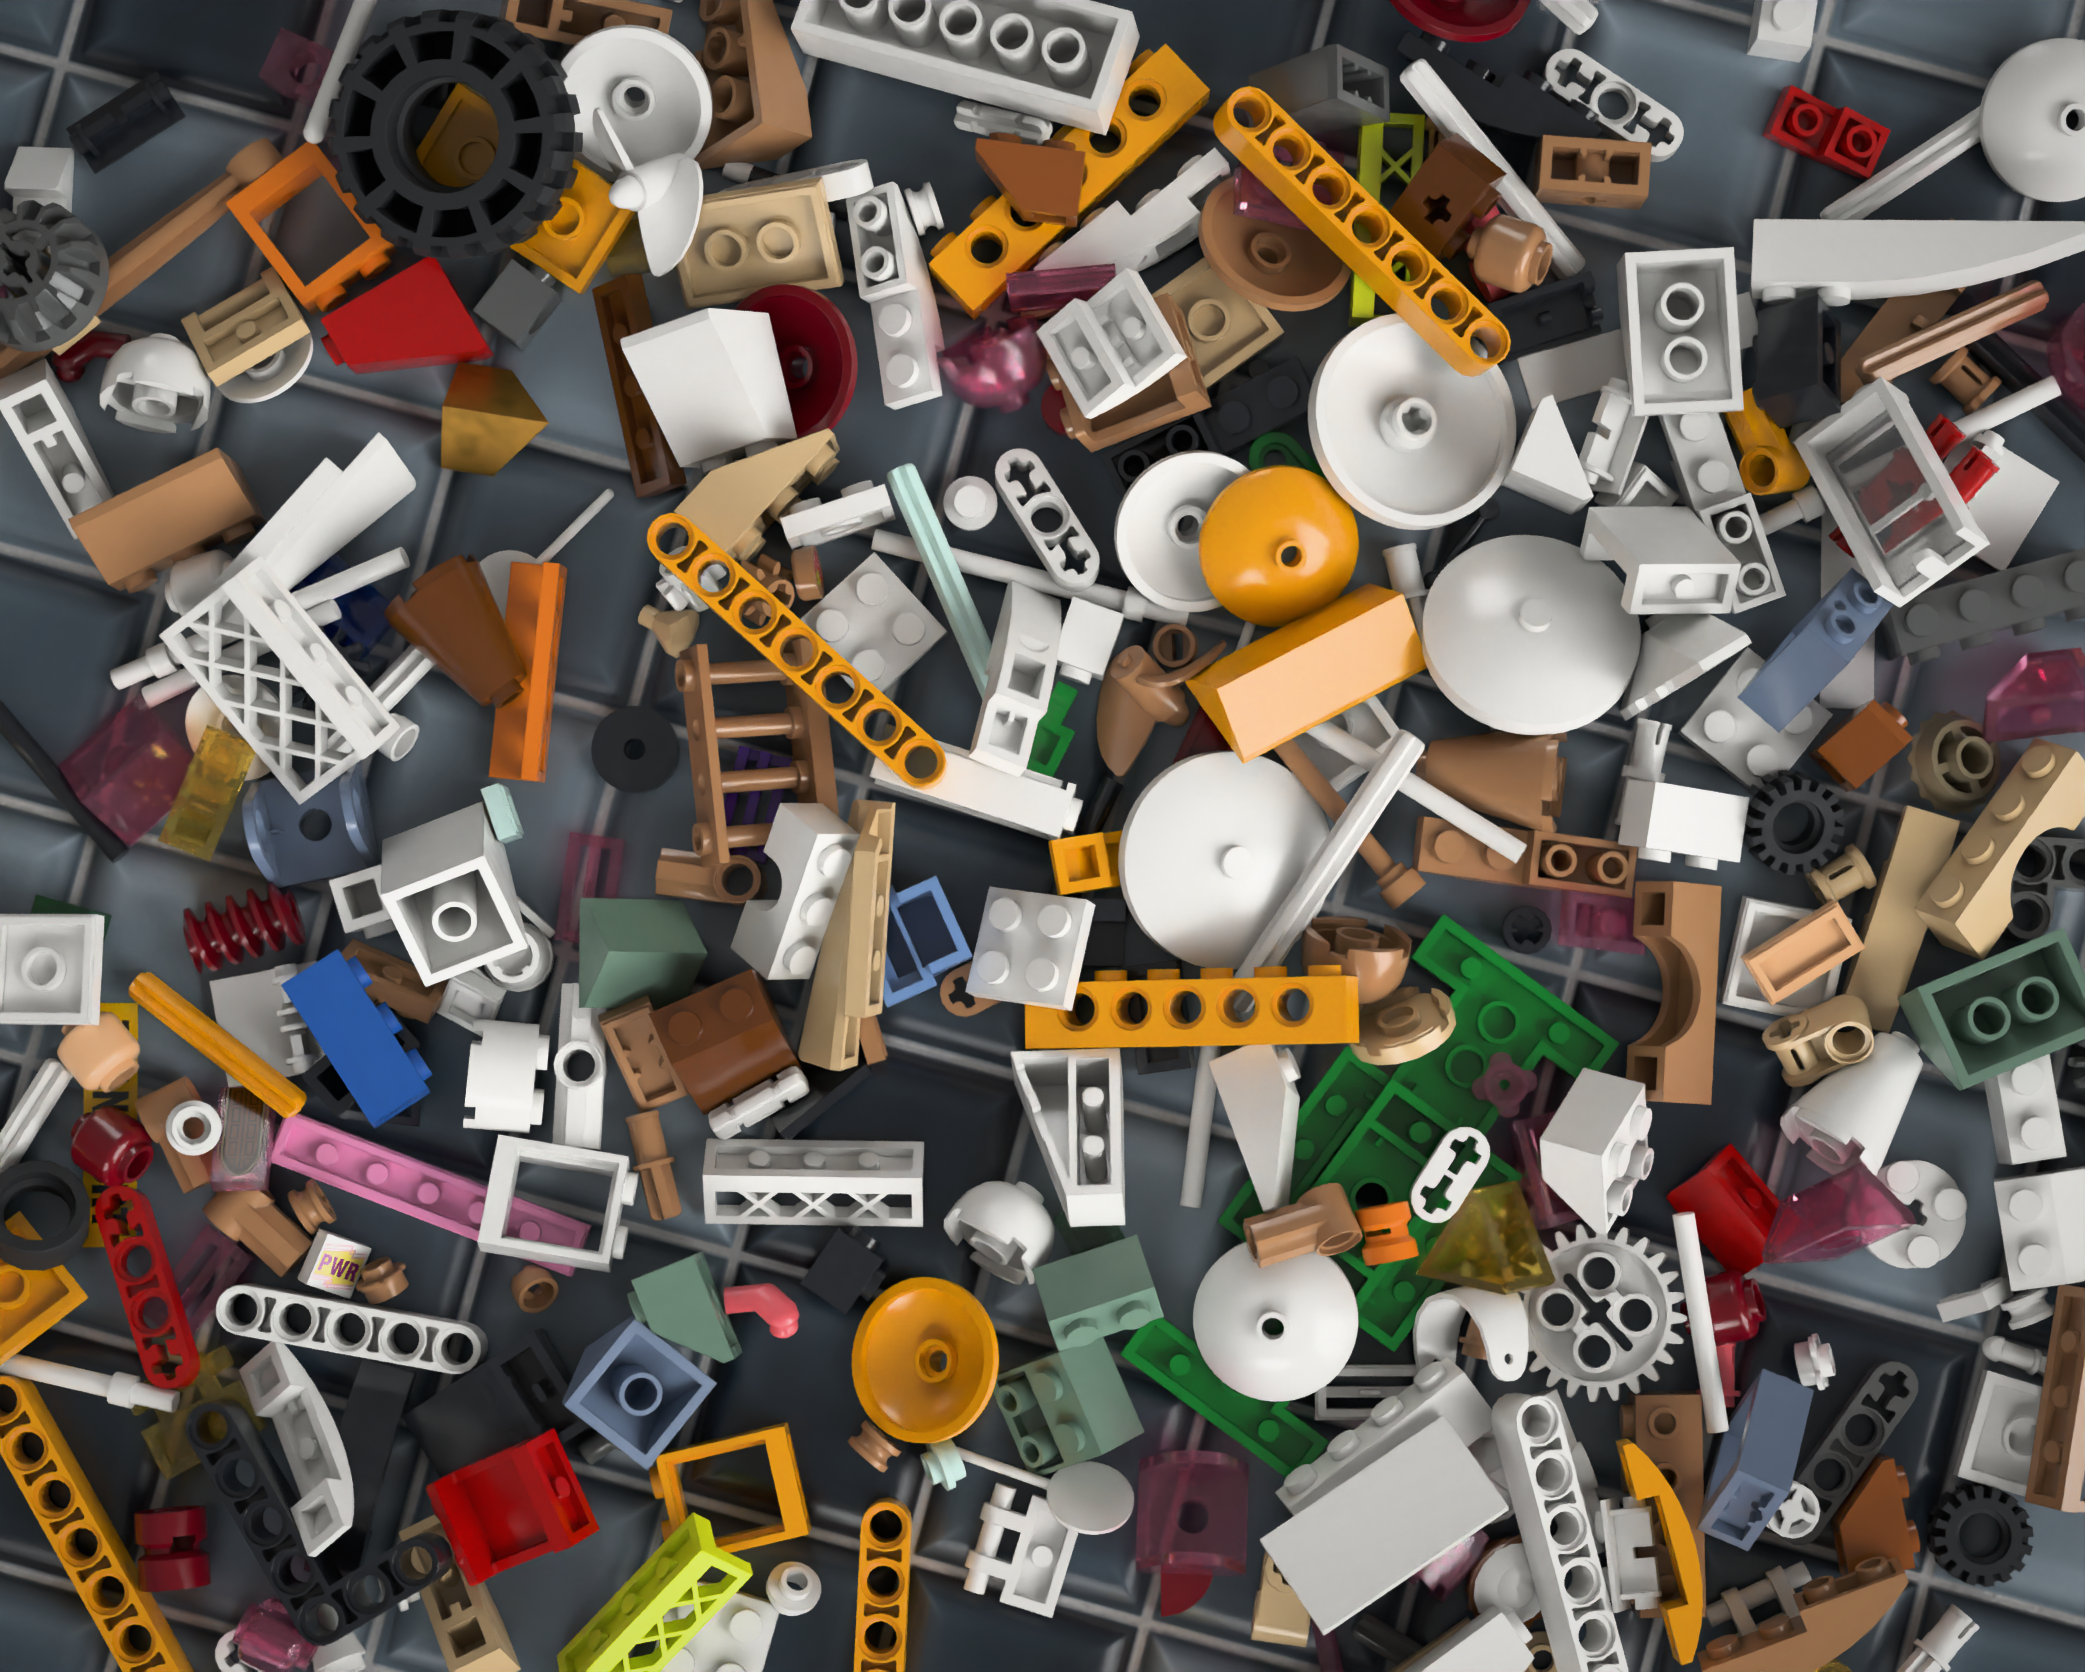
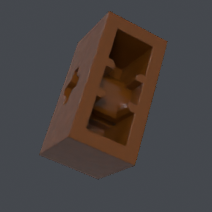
M1455 133L1436 145L1389 213L1438 261L1443 258L1452 261L1470 240L1471 235L1465 230L1473 219L1478 217L1482 220L1500 199L1502 194L1496 188L1507 173L1461 135ZM1446 197H1447L1448 199H1450V201H1449V203L1447 204V207H1446V209H1447L1448 211H1446V210L1443 208V206L1445 205L1446 200H1447Z

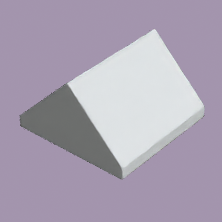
M1549 395L1541 399L1530 415L1501 485L1572 515L1581 511L1594 495L1554 397Z

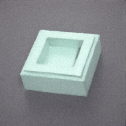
M500 783L482 788L481 792L498 841L506 844L523 838L524 831L509 788Z

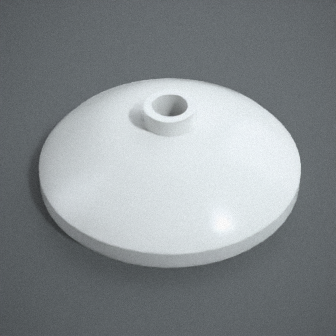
M617 25L603 28L584 37L563 58L561 66L568 76L563 83L568 94H576L581 112L574 115L575 132L583 133L582 152L574 153V158L608 181L616 182L618 179L601 151L594 133L592 118L593 111L597 107H600L604 112L626 154L636 167L672 153H681L686 157L694 159L700 152L712 122V92L700 63L679 41L653 28L639 25ZM631 87L640 88L645 94V99L633 101L628 97L626 90Z
M2071 38L2046 39L2019 49L1996 70L1982 97L1979 111V135L1986 159L1996 175L2007 186L2031 199L2047 202H2065L2085 197V41ZM2071 110H2074L2079 118L2078 125L2073 130L2066 124V116Z
M1194 450L1167 456L1152 464L1134 480L1125 493L1117 512L1114 541L1117 558L1123 572L1142 595L1159 606L1180 612H1202L1223 606L1209 590L1201 572L1198 554L1200 531L1205 516L1218 495L1234 480L1251 472L1250 470L1223 454ZM1186 515H1192L1193 524L1191 528L1187 531H1179V520Z
M1247 1241L1228 1250L1211 1266L1200 1284L1193 1309L1195 1339L1200 1353L1209 1368L1230 1388L1251 1398L1265 1401L1295 1400L1315 1393L1326 1386L1346 1365L1353 1351L1358 1332L1359 1320L1356 1297L1348 1278L1334 1260L1329 1256H1320L1316 1251L1259 1268L1257 1263L1253 1262L1247 1247ZM1269 1318L1280 1320L1284 1326L1283 1332L1278 1335L1268 1334L1263 1327L1264 1321Z

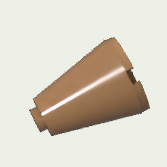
M1496 731L1432 740L1428 751L1424 750L1417 760L1416 776L1467 808L1541 832L1555 833L1557 826L1552 817L1560 818L1567 769V757H1557L1559 742L1567 743V732L1551 735H1521Z

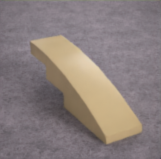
M1908 805L1902 809L1889 858L1883 862L1870 911L1863 918L1858 936L1865 948L1852 956L1841 994L1853 995L1861 999L1867 1006L1872 1030L1888 1034L1900 1005L1898 998L1904 995L1928 927L1914 908L1949 860L1960 824L1958 820Z

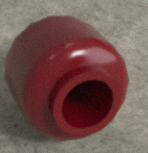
M103 1106L93 1112H87L79 1117L72 1127V1143L70 1148L72 1161L106 1186L112 1187L137 1181L144 1175L153 1160L152 1139L143 1124L116 1106Z
M1728 1270L1705 1276L1716 1347L1755 1337L1759 1329V1322L1766 1320L1765 1304L1756 1280L1753 1278L1747 1280L1737 1270ZM1683 1302L1680 1304V1312L1688 1316L1687 1304ZM1688 1318V1321L1683 1322L1687 1333L1691 1335L1690 1322Z

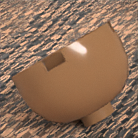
M1322 916L1313 918L1311 927L1307 925L1302 933L1300 946V963L1305 976H1308V966L1341 965V976L1358 977L1359 1011L1363 1009V1004L1376 1003L1393 994L1404 978L1409 963L1412 940L1408 934L1387 924H1384L1383 934L1365 929L1368 919L1359 917Z

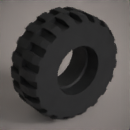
M436 9L423 11L422 15L415 17L404 16L389 23L387 32L383 35H371L359 47V52L362 56L356 64L347 63L338 79L345 86L340 99H331L328 118L336 119L335 137H327L329 155L338 156L342 169L341 172L335 175L342 193H352L358 203L354 206L353 210L365 224H376L381 229L382 238L395 246L412 248L414 254L431 258L460 259L504 252L507 247L513 244L524 243L538 233L537 227L543 221L552 220L563 206L559 199L564 189H572L578 170L572 168L574 153L582 152L583 133L575 132L574 115L581 113L576 94H568L563 83L568 76L558 60H550L544 53L545 45L531 33H522L516 29L514 23L497 16H488L478 12ZM453 82L471 85L486 97L495 113L499 130L498 149L489 170L479 181L463 187L446 186L430 176L418 158L413 136L415 118L424 99L436 87Z

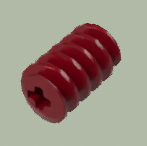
M273 882L267 883V899L263 901L260 900L253 888L247 889L246 906L243 907L239 906L231 894L225 896V912L221 914L211 901L205 902L204 919L198 920L190 907L183 910L185 941L194 966L200 974H202L203 961L212 971L220 970L223 967L224 955L234 965L243 962L245 948L252 957L259 958L265 953L266 942L274 951H281L285 949L286 934L296 945L306 942L301 912L293 892L288 888V893L282 894Z

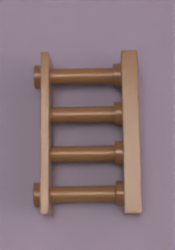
M798 638L787 643L783 649L784 662L796 667L806 664L813 653L811 642ZM696 644L680 651V659L677 660L675 665V682L679 692H683L697 819V823L694 824L692 829V844L696 855L701 857L702 868H712L730 863L729 848L766 845L773 825L772 822L726 826L723 793L791 788L794 793H797L798 803H822L839 817L828 713L767 659L709 663L707 644ZM780 681L786 688L788 707L785 708L784 713L715 717L711 685ZM824 687V695L827 700L826 688ZM783 734L788 739H791L793 761L789 767L720 771L717 739Z

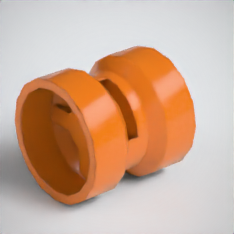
M1408 1201L1382 1204L1354 1211L1358 1225L1365 1236L1366 1243L1362 1248L1365 1266L1419 1256L1416 1239L1409 1235L1407 1223L1411 1218ZM1390 1228V1232L1382 1233L1381 1229Z

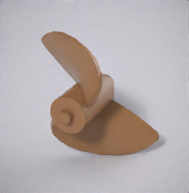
M1224 639L1191 664L1170 673H1166L1138 645L1124 649L1113 658L1102 681L1096 722L1097 741L1101 756L1108 768L1117 777H1124L1128 773L1146 744L1156 722H1164L1173 727H1180L1186 724L1189 718V710L1185 702V693L1180 687L1185 681L1204 669L1222 653L1227 644Z

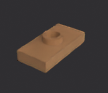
M649 995L598 1015L599 1024L640 1114L690 1094L671 1066L649 1013L656 1010Z

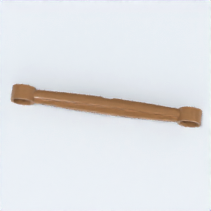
M268 138L259 139L246 146L228 163L226 173L108 258V287L104 300L96 313L97 316L122 299L230 211L225 204L228 200L284 159ZM1 344L0 379L36 363L53 350L25 352Z

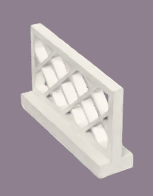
M260 555L159 635L299 805L361 759L364 760L401 728ZM228 596L244 615V626L222 621L223 598ZM209 610V618L201 617ZM187 627L209 631V653L196 651L180 632ZM222 634L244 639V661L222 656ZM257 642L268 644L280 659V669L257 664ZM222 670L244 674V696L229 692L222 683ZM257 677L280 682V704L257 699ZM292 685L303 687L315 701V711L292 707ZM257 712L280 717V738L267 736L257 725ZM292 720L315 725V746L292 741ZM328 728L339 730L354 750L348 754L327 749ZM292 755L315 760V779L309 784H306L292 768ZM327 762L334 764L332 767L327 769Z

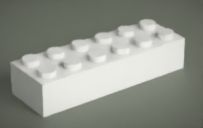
M801 0L790 28L804 54L1105 136L1140 38L1132 11L1091 0Z

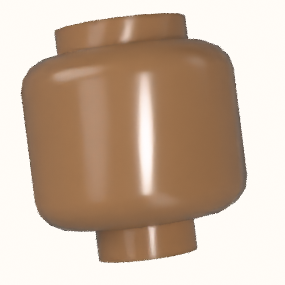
M1505 214L1494 216L1484 228L1476 227L1471 235L1467 249L1468 258L1474 259L1473 266L1477 279L1515 293H1523L1532 284L1539 285L1542 283L1548 272L1553 253V246L1547 242L1543 228Z

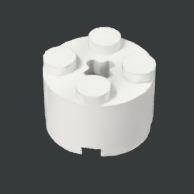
M474 1018L472 1031H483L482 1041L472 1040L470 1047L465 1107H476L475 1116H464L463 1128L529 1133L530 1124L541 1125L544 1089L534 1088L535 1070H547L550 1035L539 1034L540 1024Z

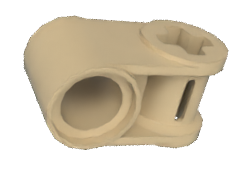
M1845 994L1834 996L1828 1001L1800 1013L1784 1016L1774 1021L1766 1028L1762 1036L1766 1047L1776 1052L1784 1067L1781 1075L1786 1084L1791 1087H1802L1811 1084L1826 1074L1850 1064L1861 1062L1872 1052L1875 1042L1867 1006L1861 999ZM1846 1026L1857 1027L1846 1033L1837 1031Z
M1265 1550L1259 1591L1256 1592L1253 1609L1251 1640L1306 1647L1311 1616Z

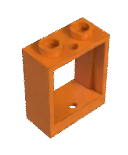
M307 141L225 204L296 298L313 315L318 310L326 313L340 305L349 294L346 289L362 277L365 280H371L385 271L392 262L389 257L398 250L392 243L381 237V229L376 224H365L353 209L358 202L352 193H342L335 177L338 171L317 144H311ZM323 175L370 238L306 286L259 225V222Z

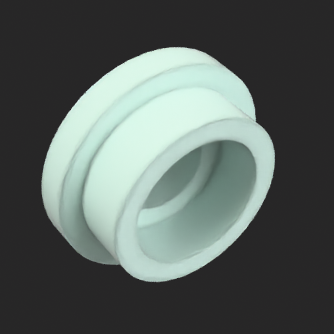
M950 1438L937 1443H926L927 1452L921 1454L920 1459L928 1479L932 1485L941 1482L947 1491L956 1488V1481L966 1477V1471L954 1442Z

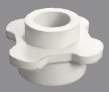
M1815 1333L1808 1337V1341L1794 1344L1795 1361L1803 1386L1817 1385L1819 1390H1825V1387L1829 1386L1828 1377L1836 1375L1835 1362L1830 1344H1821L1818 1334Z

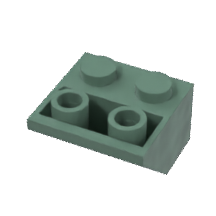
M1103 1337L1083 1347H1070L1061 1351L1055 1348L997 1374L993 1393L1028 1472L1039 1476L1052 1473L1101 1456L1145 1432Z

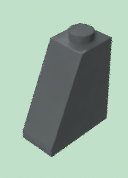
M1339 44L1321 47L1249 75V86L1259 88L1267 93L1309 135L1390 122L1389 68ZM1245 111L1249 121V128H1253V118Z

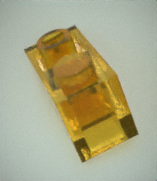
M207 724L158 841L210 862L256 753L246 740Z

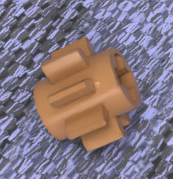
M766 554L760 555L757 564L743 560L740 566L790 609L795 598L794 587L789 582L793 578V572ZM756 601L747 605L742 614L748 620L762 626L766 616L771 618L772 611L770 605L765 602Z

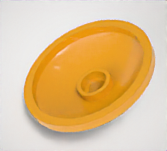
M1273 465L1262 467L1234 480L1218 495L1209 508L1199 537L1198 554L1201 572L1211 593L1232 614L1252 624L1283 627L1336 600L1343 592L1352 576L1357 561L1359 548L1358 528L1350 505L1338 494L1330 482L1322 476L1297 466ZM1289 546H1295V558L1290 562L1283 563L1281 561L1283 550Z
M910 1278L885 1290L867 1309L855 1335L851 1366L857 1396L867 1415L880 1429L906 1442L937 1443L957 1436L966 1430L985 1409L995 1387L999 1366L996 1333L989 1315L982 1304L962 1286L940 1278ZM944 1353L947 1355V1365L945 1370L941 1368L940 1364L941 1357Z

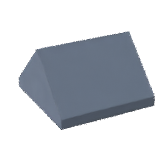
M631 1316L585 1347L562 1404L639 1465L648 1470L717 1383L658 1335L652 1333L644 1324L637 1321L634 1316Z

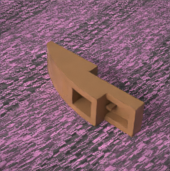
M1426 816L1418 817L1412 861V866L1417 872L1542 890L1626 899L1632 898L1638 847L1620 845L1617 841L1541 832L1538 830L1526 831L1499 827L1527 844L1525 851L1515 864L1445 819Z
M1884 1556L1872 1557L1859 1563L1855 1567V1572L1836 1579L1833 1576H1822L1807 1582L1802 1587L1803 1591L1793 1594L1800 1615L1789 1618L1787 1615L1775 1616L1762 1622L1755 1632L1739 1638L1734 1634H1729L1710 1641L1706 1645V1650L1697 1653L1702 1672H1813L1826 1665L1870 1631L1894 1605L1908 1585L1909 1581L1898 1557L1895 1556L1890 1559Z

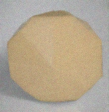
M649 604L642 608L638 617V623L651 629L665 652L674 658L679 657L680 651L690 647L695 639L700 623L699 614L692 609L661 611Z

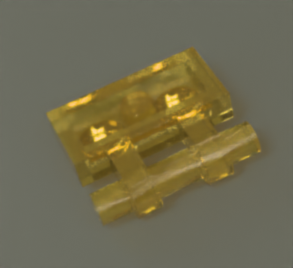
M224 1345L208 1354L204 1351L198 1352L200 1359L198 1376L186 1388L175 1390L181 1393L197 1384L203 1399L181 1411L176 1409L174 1413L154 1409L160 1422L141 1432L165 1480H169L201 1463L185 1432L186 1420L190 1412L197 1406L221 1398L233 1399L241 1403L247 1410L258 1431L267 1427L262 1416L255 1415L242 1379L224 1388L220 1385L217 1373L234 1364L229 1350ZM175 1371L170 1373L173 1374L174 1377H177ZM148 1379L143 1382L145 1384L153 1385ZM135 1404L131 1411L135 1416H138L151 1408ZM213 1411L208 1420L210 1432L215 1437L223 1439L227 1432V1423L220 1413Z

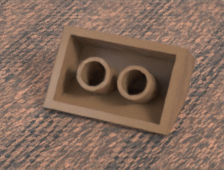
M219 448L206 452L68 519L73 531L107 584L119 591L127 589L128 593H135L155 584L158 581L156 574L174 566L176 561L186 560L194 555L204 553L205 550L221 542H225L226 546H232L251 538L256 534L254 527L266 521L239 463Z

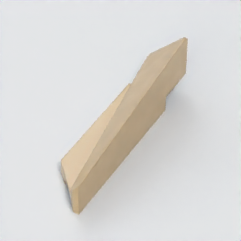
M856 799L852 802L848 825L857 831L860 836L822 940L798 1050L800 1060L828 1070L842 1071L858 1065L861 1018L882 1013L896 802Z

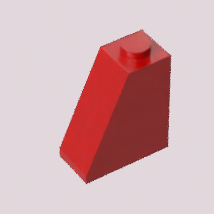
M425 257L320 319L328 332L327 335L320 339L336 366L345 362L355 374L458 364L459 362L485 361L494 356L437 258Z

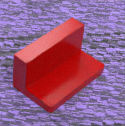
M1731 1143L1716 1152L1695 1175L1678 1185L1667 1195V1200L1678 1213H1695L1698 1237L1726 1271L1737 1270L1743 1275L1747 1274L1776 1255L1801 1228Z

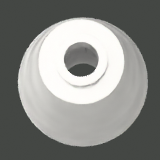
M1893 1031L1891 1034L1880 1032L1875 1035L1873 1050L1867 1058L1828 1074L1792 1104L1781 1116L1780 1126L1786 1137L1793 1144L1800 1137L1811 1147V1150L1806 1155L1807 1158L1833 1176L1852 1184L1858 1185L1863 1177H1865L1867 1185L1871 1184L1878 1175L1923 1066V1061L1918 1055L1920 1051L1918 1045L1911 1038L1897 1031Z

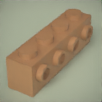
M1641 1391L1638 1394L1628 1392V1405H1620L1619 1410L1621 1438H1629V1441L1633 1442L1649 1457L1663 1474L1682 1506L1696 1544L1703 1590L1702 1618H1706L1705 1533L1697 1530L1704 1501L1702 1395L1695 1391ZM1621 1464L1620 1480L1622 1493H1629ZM1653 1497L1645 1498V1504L1652 1507L1655 1545L1635 1547L1636 1558L1657 1556L1662 1596L1657 1597L1658 1608L1635 1610L1634 1599H1630L1633 1612L1639 1618H1663L1659 1603L1680 1598L1655 1501Z

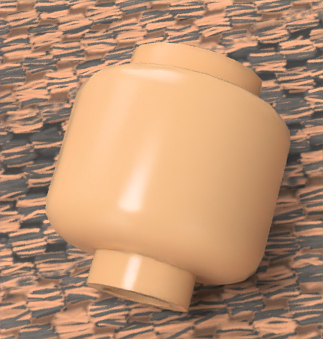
M100 1012L99 1025H64L61 1032L65 1037L57 1049V1055L62 1064L85 1090L96 1091L102 1089L104 1093H109L122 1086L137 1072L139 1064L136 1060L140 1054V1046L114 1013Z

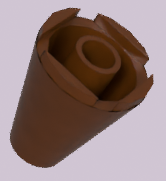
M469 553L467 559L461 554L437 565L412 583L416 590L407 602H404L401 596L398 595L385 609L384 618L388 624L481 706L484 707L493 703L497 709L502 708L515 700L524 691L520 683L525 679L526 672L481 565L473 554Z

